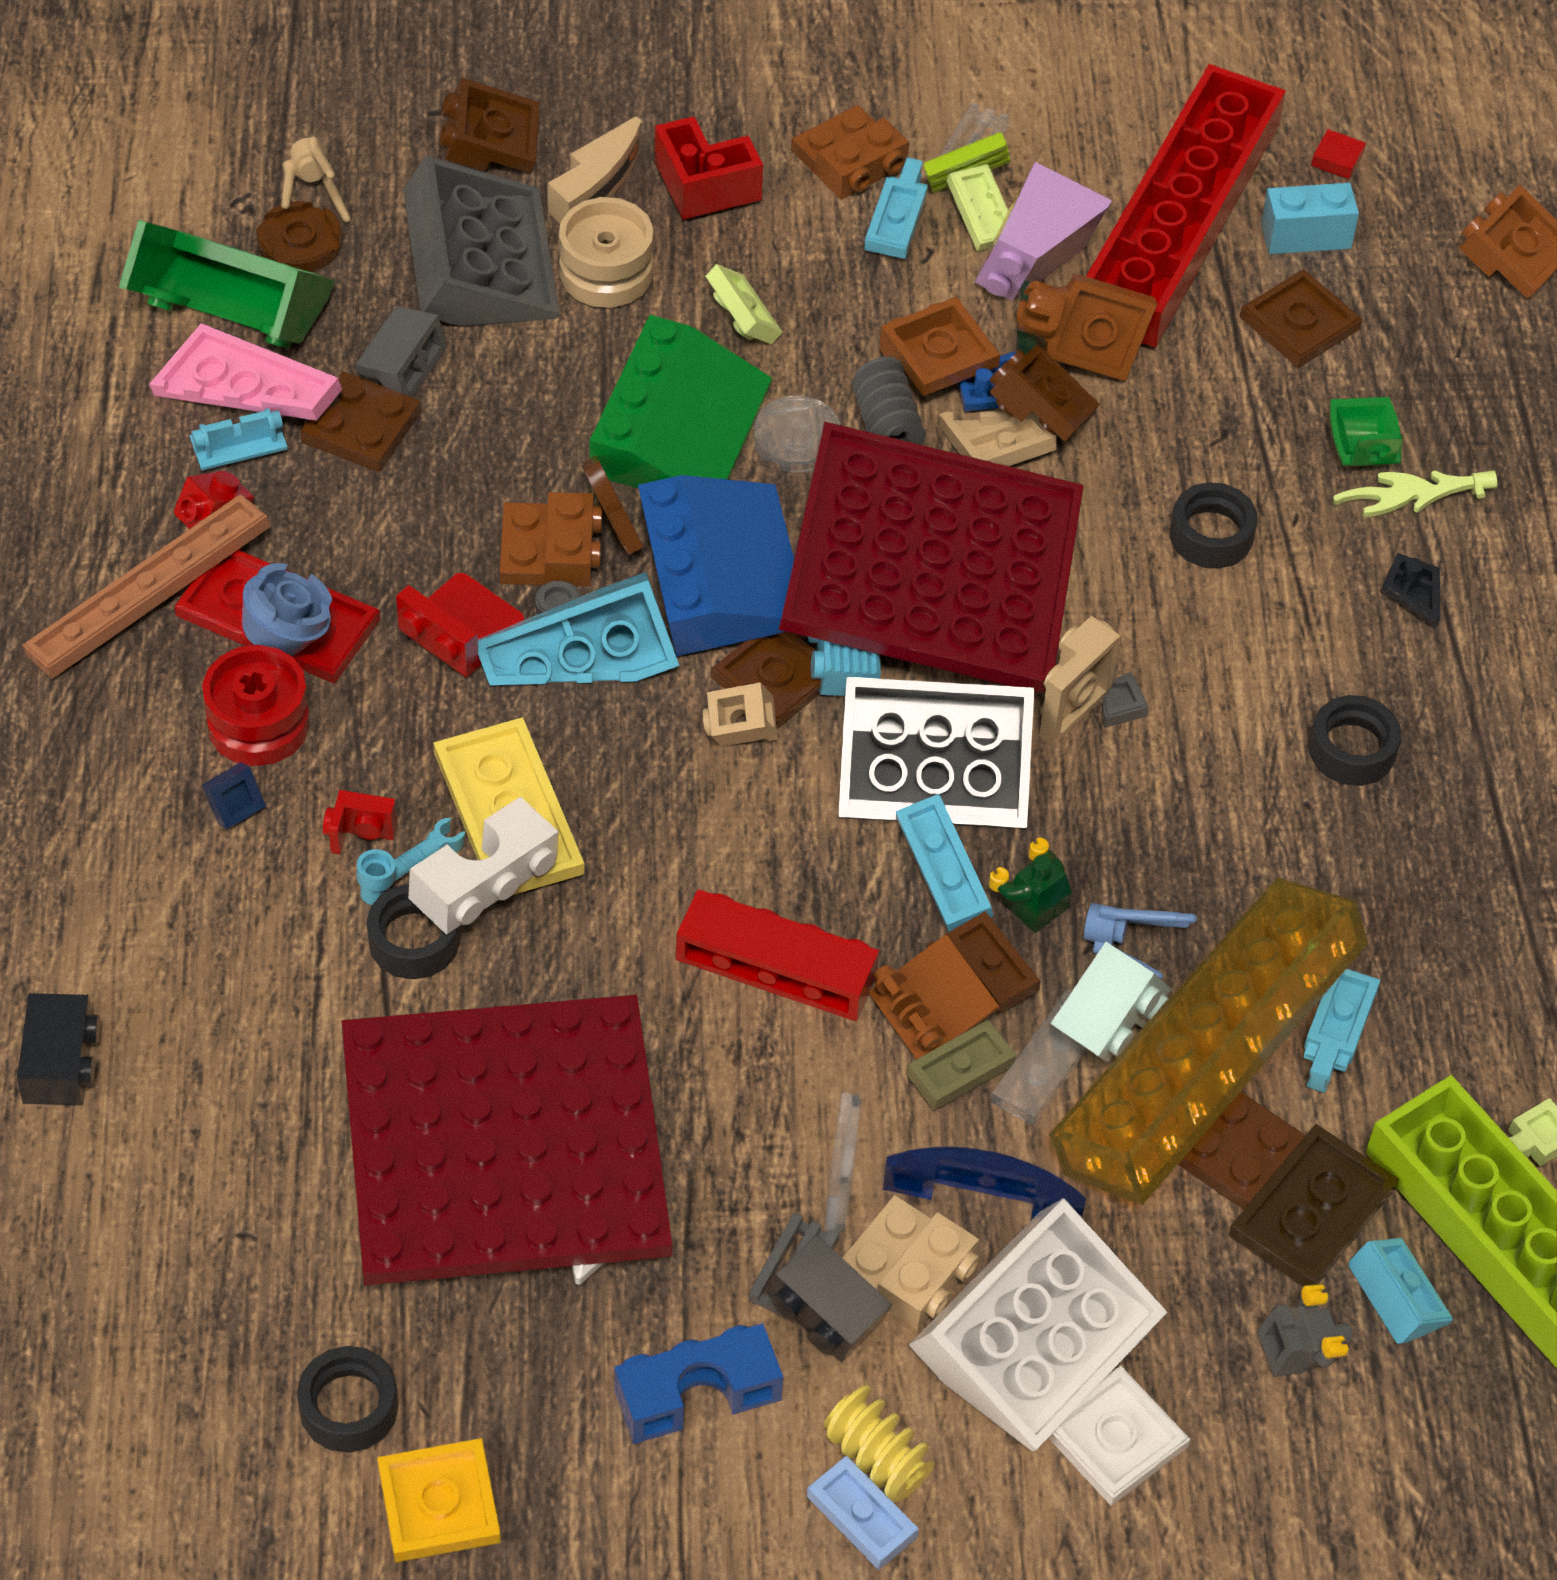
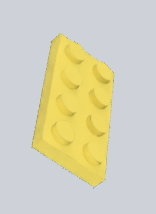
M523 717L433 743L435 757L477 860L489 858L482 851L484 820L519 797H522L559 831L557 858L554 865L541 876L535 875L521 884L513 895L585 874L584 861Z

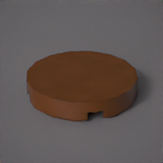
M306 201L290 202L288 209L282 208L281 205L271 209L264 215L265 220L261 225H258L256 230L259 254L262 257L308 272H315L328 266L339 255L343 244L340 221L334 213L324 206L323 210L313 207L312 202Z

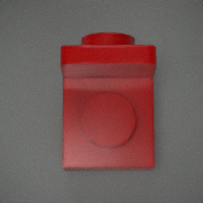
M339 790L335 807H327L323 820L322 831L323 835L329 836L331 853L341 855L347 833L356 834L361 838L369 840L381 838L394 841L398 826L396 800L394 798Z

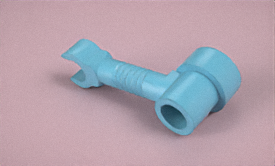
M444 818L436 823L434 830L428 834L424 841L395 859L388 852L379 849L368 850L361 854L357 860L356 879L361 886L360 896L362 900L372 905L382 893L389 890L393 882L409 873L410 868L445 845L451 847L455 852L460 851L464 846L465 831L458 833L455 837H445L444 835L450 832L451 818Z

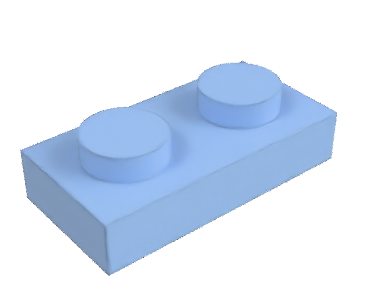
M847 1456L807 1488V1498L878 1570L918 1538L919 1528Z

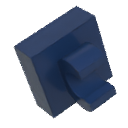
M243 762L202 784L218 824L225 829L234 826L266 807L250 767Z

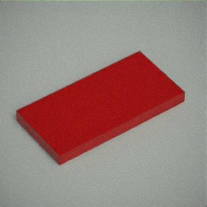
M235 551L190 584L174 606L175 615L244 646L254 645L247 638L242 627L243 590L246 583L256 576L261 568L271 563L243 551ZM327 588L332 597V602L329 606L331 620L328 630L324 635L292 657H294L303 671L335 684L381 618L379 609Z

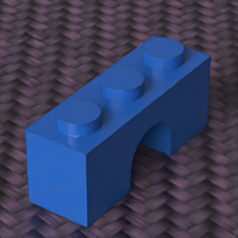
M764 1324L752 1327L745 1325L734 1326L724 1331L721 1336L700 1342L698 1340L683 1341L674 1346L670 1351L653 1356L647 1354L635 1355L625 1360L622 1365L615 1366L614 1391L633 1445L683 1430L684 1405L681 1395L695 1386L705 1385L719 1390L727 1399L732 1415L781 1401L783 1374Z

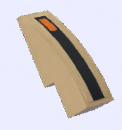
M637 116L571 153L570 170L548 182V213L559 223L569 209L582 201L599 197L612 198L623 185L641 151V120Z

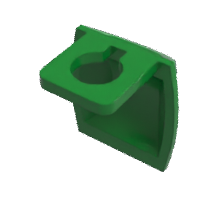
M1390 397L1330 400L1331 431L1343 466L1401 463L1403 438Z

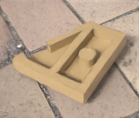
M998 411L980 412V420H953V412L939 414V428L960 455L1011 466L1056 450V436L1044 429L1039 421V417L1034 412L1022 423L1016 417H1011Z

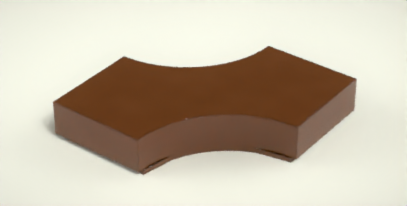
M597 456L582 462V468L626 553L632 554L643 548V544Z

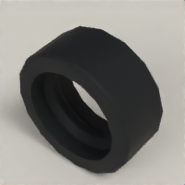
M1213 482L1193 485L1181 493L1174 504L1170 524V540L1176 552L1185 560L1195 565L1216 569L1232 566L1244 559L1253 546L1257 528V511L1249 497L1241 490L1230 485ZM1205 512L1218 513L1230 518L1238 526L1239 532L1230 537L1210 538L1197 533L1189 526L1187 520L1196 514Z
M1358 695L1334 698L1320 708L1313 722L1309 739L1310 756L1316 768L1323 774L1344 785L1363 786L1378 782L1390 772L1396 760L1401 743V726L1394 713L1379 701ZM1343 725L1359 726L1371 731L1378 737L1382 748L1377 753L1365 756L1351 755L1338 749L1330 741L1328 733L1333 728Z
M409 884L395 886L382 893L370 907L366 923L371 956L381 969L395 977L407 979L430 977L445 969L456 956L460 943V928L457 927L447 935L442 931V934L435 942L421 948H402L389 942L385 937V928L391 921L402 915L414 913L425 915L408 898Z
M353 1346L329 1349L312 1359L300 1376L297 1399L302 1426L314 1442L328 1450L351 1453L368 1449L384 1439L395 1424L399 1404L394 1373L385 1360L372 1351ZM345 1376L362 1377L372 1382L378 1390L379 1401L373 1413L362 1420L350 1423L331 1421L320 1413L317 1406V1397L324 1385L335 1378Z

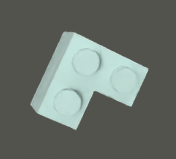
M1105 942L1050 1024L1108 1063L1113 1055L1119 1057L1127 1049L1134 1036V1032L1131 1031L1134 1024L1145 1029L1150 1021L1156 1023L1163 1016L1170 1003L1167 995L1171 988L1156 974L1108 942Z

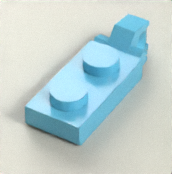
M906 158L900 178H886L866 235L864 250L906 259L927 198L928 186L927 184L920 183L923 161Z
M1334 964L1305 1042L1303 1058L1313 1061L1306 1087L1325 1093L1333 1070L1337 1069L1346 1072L1348 1064L1352 1063L1379 989L1380 979Z

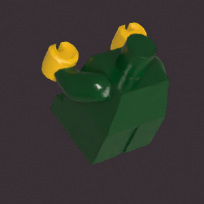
M1041 837L1036 839V844L1034 842L1030 843L1029 858L1033 862L1017 873L1012 883L1009 882V872L1003 867H998L996 874L994 871L991 872L989 878L991 890L1000 892L1003 895L1002 904L1035 934L1048 925L1052 919H1056L1070 908L1072 890L1063 863L1049 850L1048 841Z

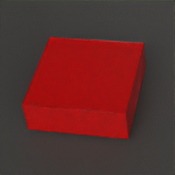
M1327 129L1313 155L1311 166L1350 180L1365 152L1366 142Z

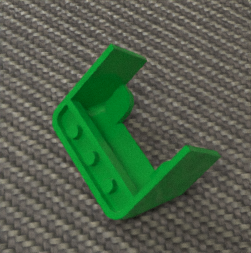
M138 219L119 288L149 295L147 304L172 311L175 303L258 329L267 334L265 342L290 349L292 342L301 344L328 301L335 280L196 235Z

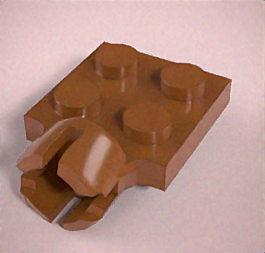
M1073 273L1070 282L1063 287H1056L1039 281L1029 283L1023 293L1029 295L1028 300L1021 299L1017 311L1018 329L1021 332L1042 337L1046 341L1043 350L1056 361L1126 381L1157 306L1155 297Z

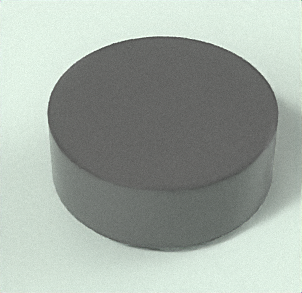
M552 581L544 584L539 588L535 596L536 614L538 615L581 597L578 589L565 581Z

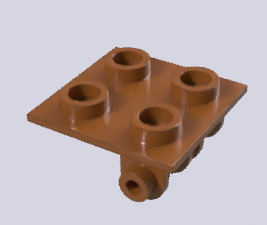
M947 934L900 969H892L890 965L879 968L874 974V978L877 980L875 987L869 991L871 997L916 1059L974 1028L1000 1008Z

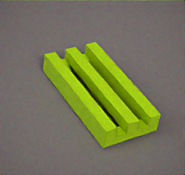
M1002 132L925 162L923 165L932 192L936 193L948 188L947 179L952 172L987 164L990 170L1010 163L1008 146Z

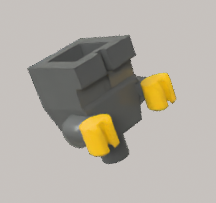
M1323 1284L1304 1286L1302 1296L1298 1300L1296 1307L1289 1308V1305L1275 1306L1257 1331L1274 1377L1301 1374L1318 1366L1323 1368L1329 1367L1335 1362L1337 1357L1347 1355L1349 1349L1347 1343H1350L1352 1339L1351 1328L1348 1323L1334 1324L1329 1310L1318 1308V1305H1325L1328 1301V1294L1322 1293V1290L1326 1289Z

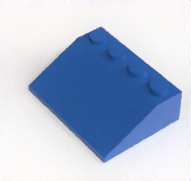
M680 475L638 485L676 656L786 632L778 629L794 557L776 484Z

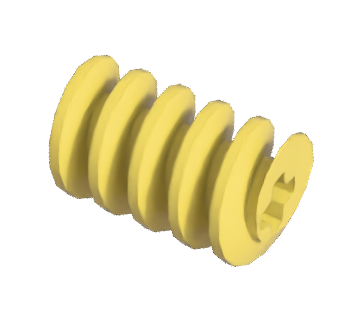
M865 1384L840 1400L827 1416L824 1422V1429H827V1438L833 1444H842L841 1452L849 1459L856 1458V1466L863 1473H870V1480L878 1488L885 1487V1495L892 1502H900L913 1493L934 1470L935 1462L929 1461L925 1463L923 1461L930 1447L926 1442H922L912 1449L908 1446L915 1434L912 1428L908 1427L898 1434L894 1432L901 1418L898 1414L893 1413L883 1420L880 1418L881 1413L885 1409L886 1402L880 1398L869 1405L865 1403L872 1391Z

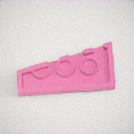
M202 323L149 384L154 396L258 412L269 408L271 412L279 410L280 415L318 420L342 390L339 379L335 376Z

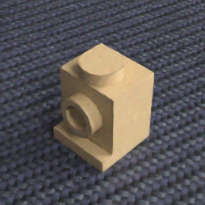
M761 682L707 692L708 708L703 709L704 728L707 735L711 736L721 747L767 739L768 741L778 740L774 698ZM746 714V721L736 723L739 716Z

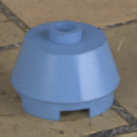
M275 563L266 565L244 587L242 607L243 631L254 645L259 644L278 648L293 656L316 641L328 630L331 620L329 606L332 602V597L326 586L312 574H310L307 580L298 574L285 571L288 564Z

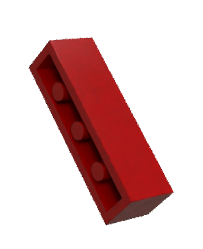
M697 889L676 933V960L855 1022L858 1021L869 991L875 982L874 974L878 970L879 950L870 947L861 940L845 939L825 932L816 925L809 923L801 924L780 917L769 909H757L736 902L727 895L721 893L712 894Z

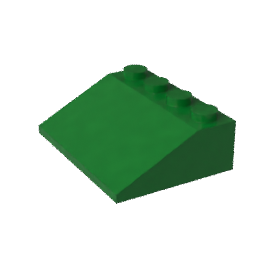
M649 314L589 440V459L597 456L609 481L638 488L640 484L680 475L729 480L772 385V377L692 326Z

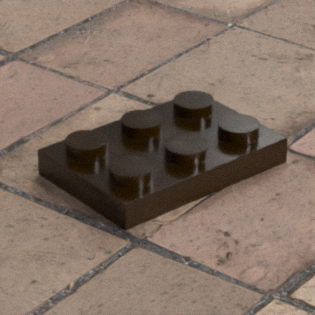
M1315 1124L1231 1224L1229 1235L1301 1285L1319 1284L1394 1192L1399 1178L1321 1126Z

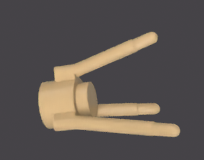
M317 137L298 140L290 149L291 160L283 163L285 178L282 192V208L288 209L290 206L294 176L297 175L306 182H315L321 179L342 221L348 223L350 216L332 180L335 173L325 157L321 143Z

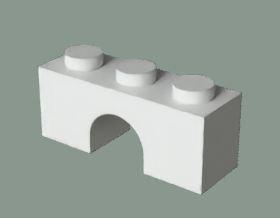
M519 797L484 820L482 851L489 858L483 860L465 859L459 856L451 847L445 845L410 868L408 898L447 935L462 924L468 925L472 923L485 908L497 900H505L512 896L521 884L533 876L545 874L554 865L557 858L559 831L522 797Z

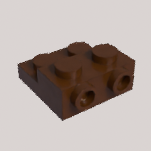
M461 77L454 93L448 91L445 95L441 108V116L448 117V122L444 123L438 141L439 146L446 148L445 160L485 172L490 161L530 173L536 163L540 102Z
M1038 344L1027 354L1019 349L989 379L994 385L990 393L996 398L997 405L1004 413L1011 417H1016L1022 423L1034 412L1039 417V421L1044 429L1052 435L1059 436L1064 442L1100 405Z

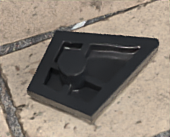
M1397 553L1384 581L1382 592L1432 626L1437 627L1440 621V567Z

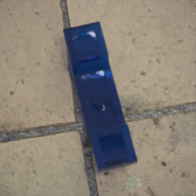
M930 1147L887 1156L883 1190L932 1200L935 1184L937 1183L1032 1203L1031 1220L1040 1211L1064 1198L1083 1218L1086 1197L1070 1184L1047 1170L1012 1156L975 1148Z

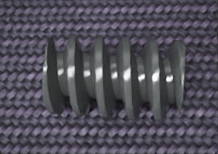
M894 357L873 359L856 371L852 379V389L856 395V402L861 410L860 414L865 422L867 432L922 445L925 441L926 432L923 426H921L922 420L917 412V405L912 399L913 393L908 386L909 381L904 373V367L901 361Z

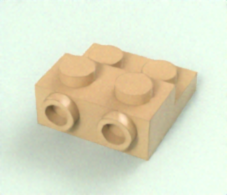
M1092 615L1079 628L1074 626L1064 634L1059 643V650H1061L1059 664L1049 672L1044 681L1046 692L1044 703L1040 709L1042 719L1039 736L1053 746L1086 716L1112 687L1121 635L1116 633L1108 623L1097 620Z
M896 1195L892 1197L843 1256V1259L892 1304L889 1312L917 1331L929 1316L934 1319L947 1306L951 1298L950 1290L958 1280L965 1283L970 1279L977 1269L981 1258L977 1255L979 1243L977 1237L938 1212L932 1219Z

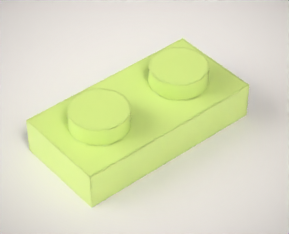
M716 264L706 275V278L715 289L713 293L714 298L721 306L730 311L735 319L733 325L743 337L748 340L756 338L773 344L783 333L743 274Z

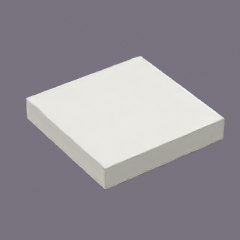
M1119 1366L1107 1375L1048 1437L1110 1506L1114 1505L1187 1449L1191 1440L1122 1366Z

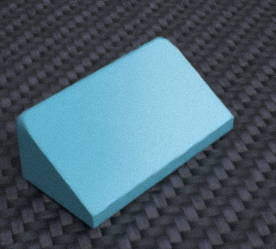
M1402 1238L1368 1241L1349 1261V1268L1398 1344L1410 1342L1449 1325L1453 1321L1451 1314Z

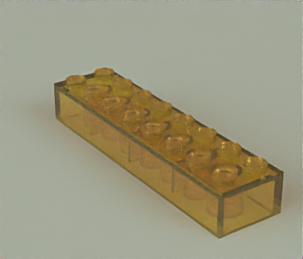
M1277 877L1049 1133L1064 1175L1143 1205L1368 945L1356 901Z

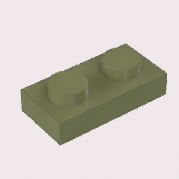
M986 1020L909 1063L906 1075L935 1111L1013 1067L1017 1055L992 1023Z

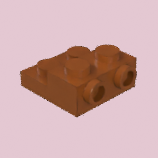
M856 105L793 137L791 140V151L842 200L856 192L864 191L871 184L888 175H894L901 171L906 158H908L909 141L884 117L875 122L859 105Z
M1519 185L1508 196L1501 191L1483 209L1489 216L1484 220L1478 215L1461 232L1466 240L1459 249L1488 277L1498 270L1528 299L1557 269V220Z
M957 297L941 303H934L926 309L903 318H895L881 326L880 351L885 357H894L901 361L905 375L909 376L923 396L975 376L978 369L986 368L991 370L999 367V352Z
M548 492V504L504 502L500 584L544 585L552 581H565L574 586H591V568H600L601 541H593V533H602V506H594L593 493Z

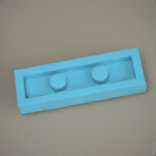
M937 794L895 811L899 825L948 932L984 911L990 917H993L991 904L940 795Z

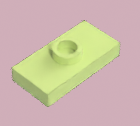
M988 164L950 173L947 179L948 186L976 250L990 249L1008 209Z

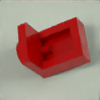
M228 471L187 476L174 508V514L190 529L238 495L242 494L251 503L254 496L240 484L239 479Z

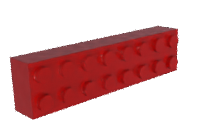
M1208 64L1088 271L1086 277L1155 297L1157 306L1141 343L1156 348L1275 135L1280 125L1286 90Z

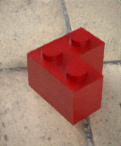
M695 116L655 125L654 162L682 220L762 200L763 163L749 135L709 145Z

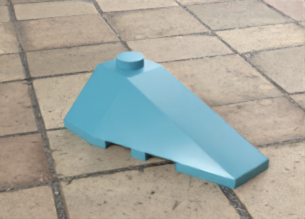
M646 572L605 586L478 639V655L489 685H524L575 681L577 683H592V681L610 680L630 682L638 681L679 666Z

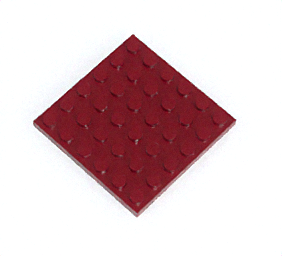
M824 421L778 630L1008 686L1034 688V692L1045 694L1044 681L1049 672L1056 666L1084 485Z
M637 994L341 1020L364 1286L672 1257L673 1244Z

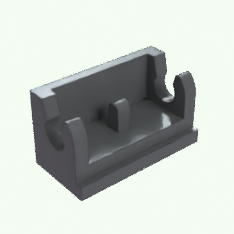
M396 306L355 364L358 374L368 378H376L382 384L378 382L373 383L413 397L447 347L438 315Z

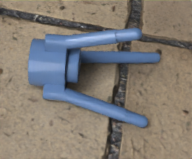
M1091 903L1085 923L1084 940L1095 942L1093 953L1098 954L1105 942L1112 946L1114 942H1124L1128 923L1187 928L1190 923L1196 922L1197 917L1195 914L1122 909ZM1123 952L1162 980L1163 974L1160 971Z

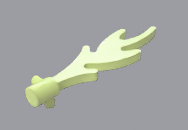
M1434 470L1431 474V479L1437 483V485H1434L1425 479L1411 474L1383 472L1378 474L1377 481L1392 487H1362L1347 490L1335 495L1333 504L1338 505L1357 499L1378 500L1379 503L1363 509L1364 517H1373L1397 510L1416 499L1414 512L1418 513L1434 501L1463 490L1471 489V492L1476 494L1478 499L1484 498L1486 496L1484 489L1497 488V476L1494 470L1472 473L1471 476H1451Z

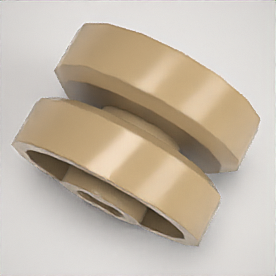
M608 197L582 201L569 209L561 220L559 229V277L564 289L577 301L593 307L605 308L630 304L644 295L652 283L653 226L648 215L636 204L620 198Z

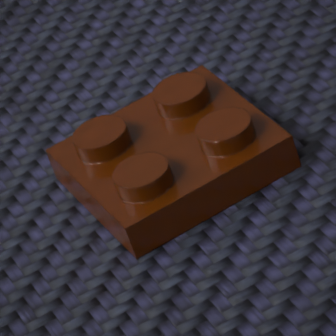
M342 371L338 377L342 387L341 392L318 420L309 419L300 431L301 443L380 473L420 415L421 401Z
M1225 1082L1169 1147L1167 1158L1244 1210L1306 1135L1228 1082Z

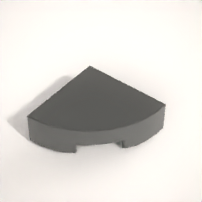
M1132 672L1118 677L1113 682V686L1107 691L1101 710L1104 728L1147 717L1149 706Z

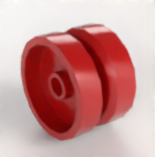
M259 644L242 646L221 655L207 669L202 689L209 739L221 755L235 763L243 762L249 766L269 765L292 756L305 742L310 728L304 671L294 657L274 647Z

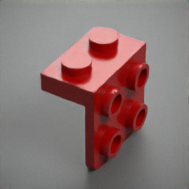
M465 573L453 575L428 598L410 585L396 595L398 629L466 678L482 664L478 655V639L524 620L523 613Z

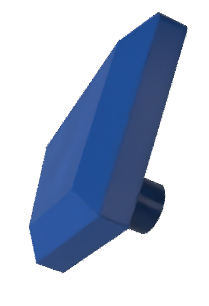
M1013 351L1001 355L999 367L991 370L986 368L978 369L975 376L958 382L964 411L999 408L996 398L990 393L994 385L989 379L1016 352Z

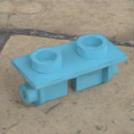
M266 408L262 412L239 417L240 423L232 424L231 419L209 425L200 424L198 430L191 431L190 440L201 471L287 450L288 446L281 430L283 424L279 410L271 412L269 408Z

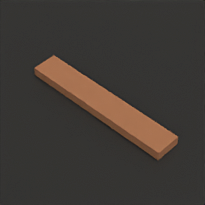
M242 494L238 495L24 643L22 647L26 656L51 679L55 678L270 528L268 516Z

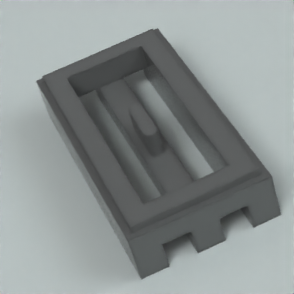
M793 1213L749 1292L750 1302L780 1316L782 1315L774 1307L772 1298L764 1293L797 1234L802 1235L803 1238L792 1258L816 1234L833 1250L839 1242V1232L832 1229L829 1232L821 1230V1224L814 1221L811 1224L803 1222V1216L797 1213Z

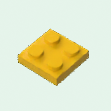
M482 1438L377 1457L395 1563L501 1543Z

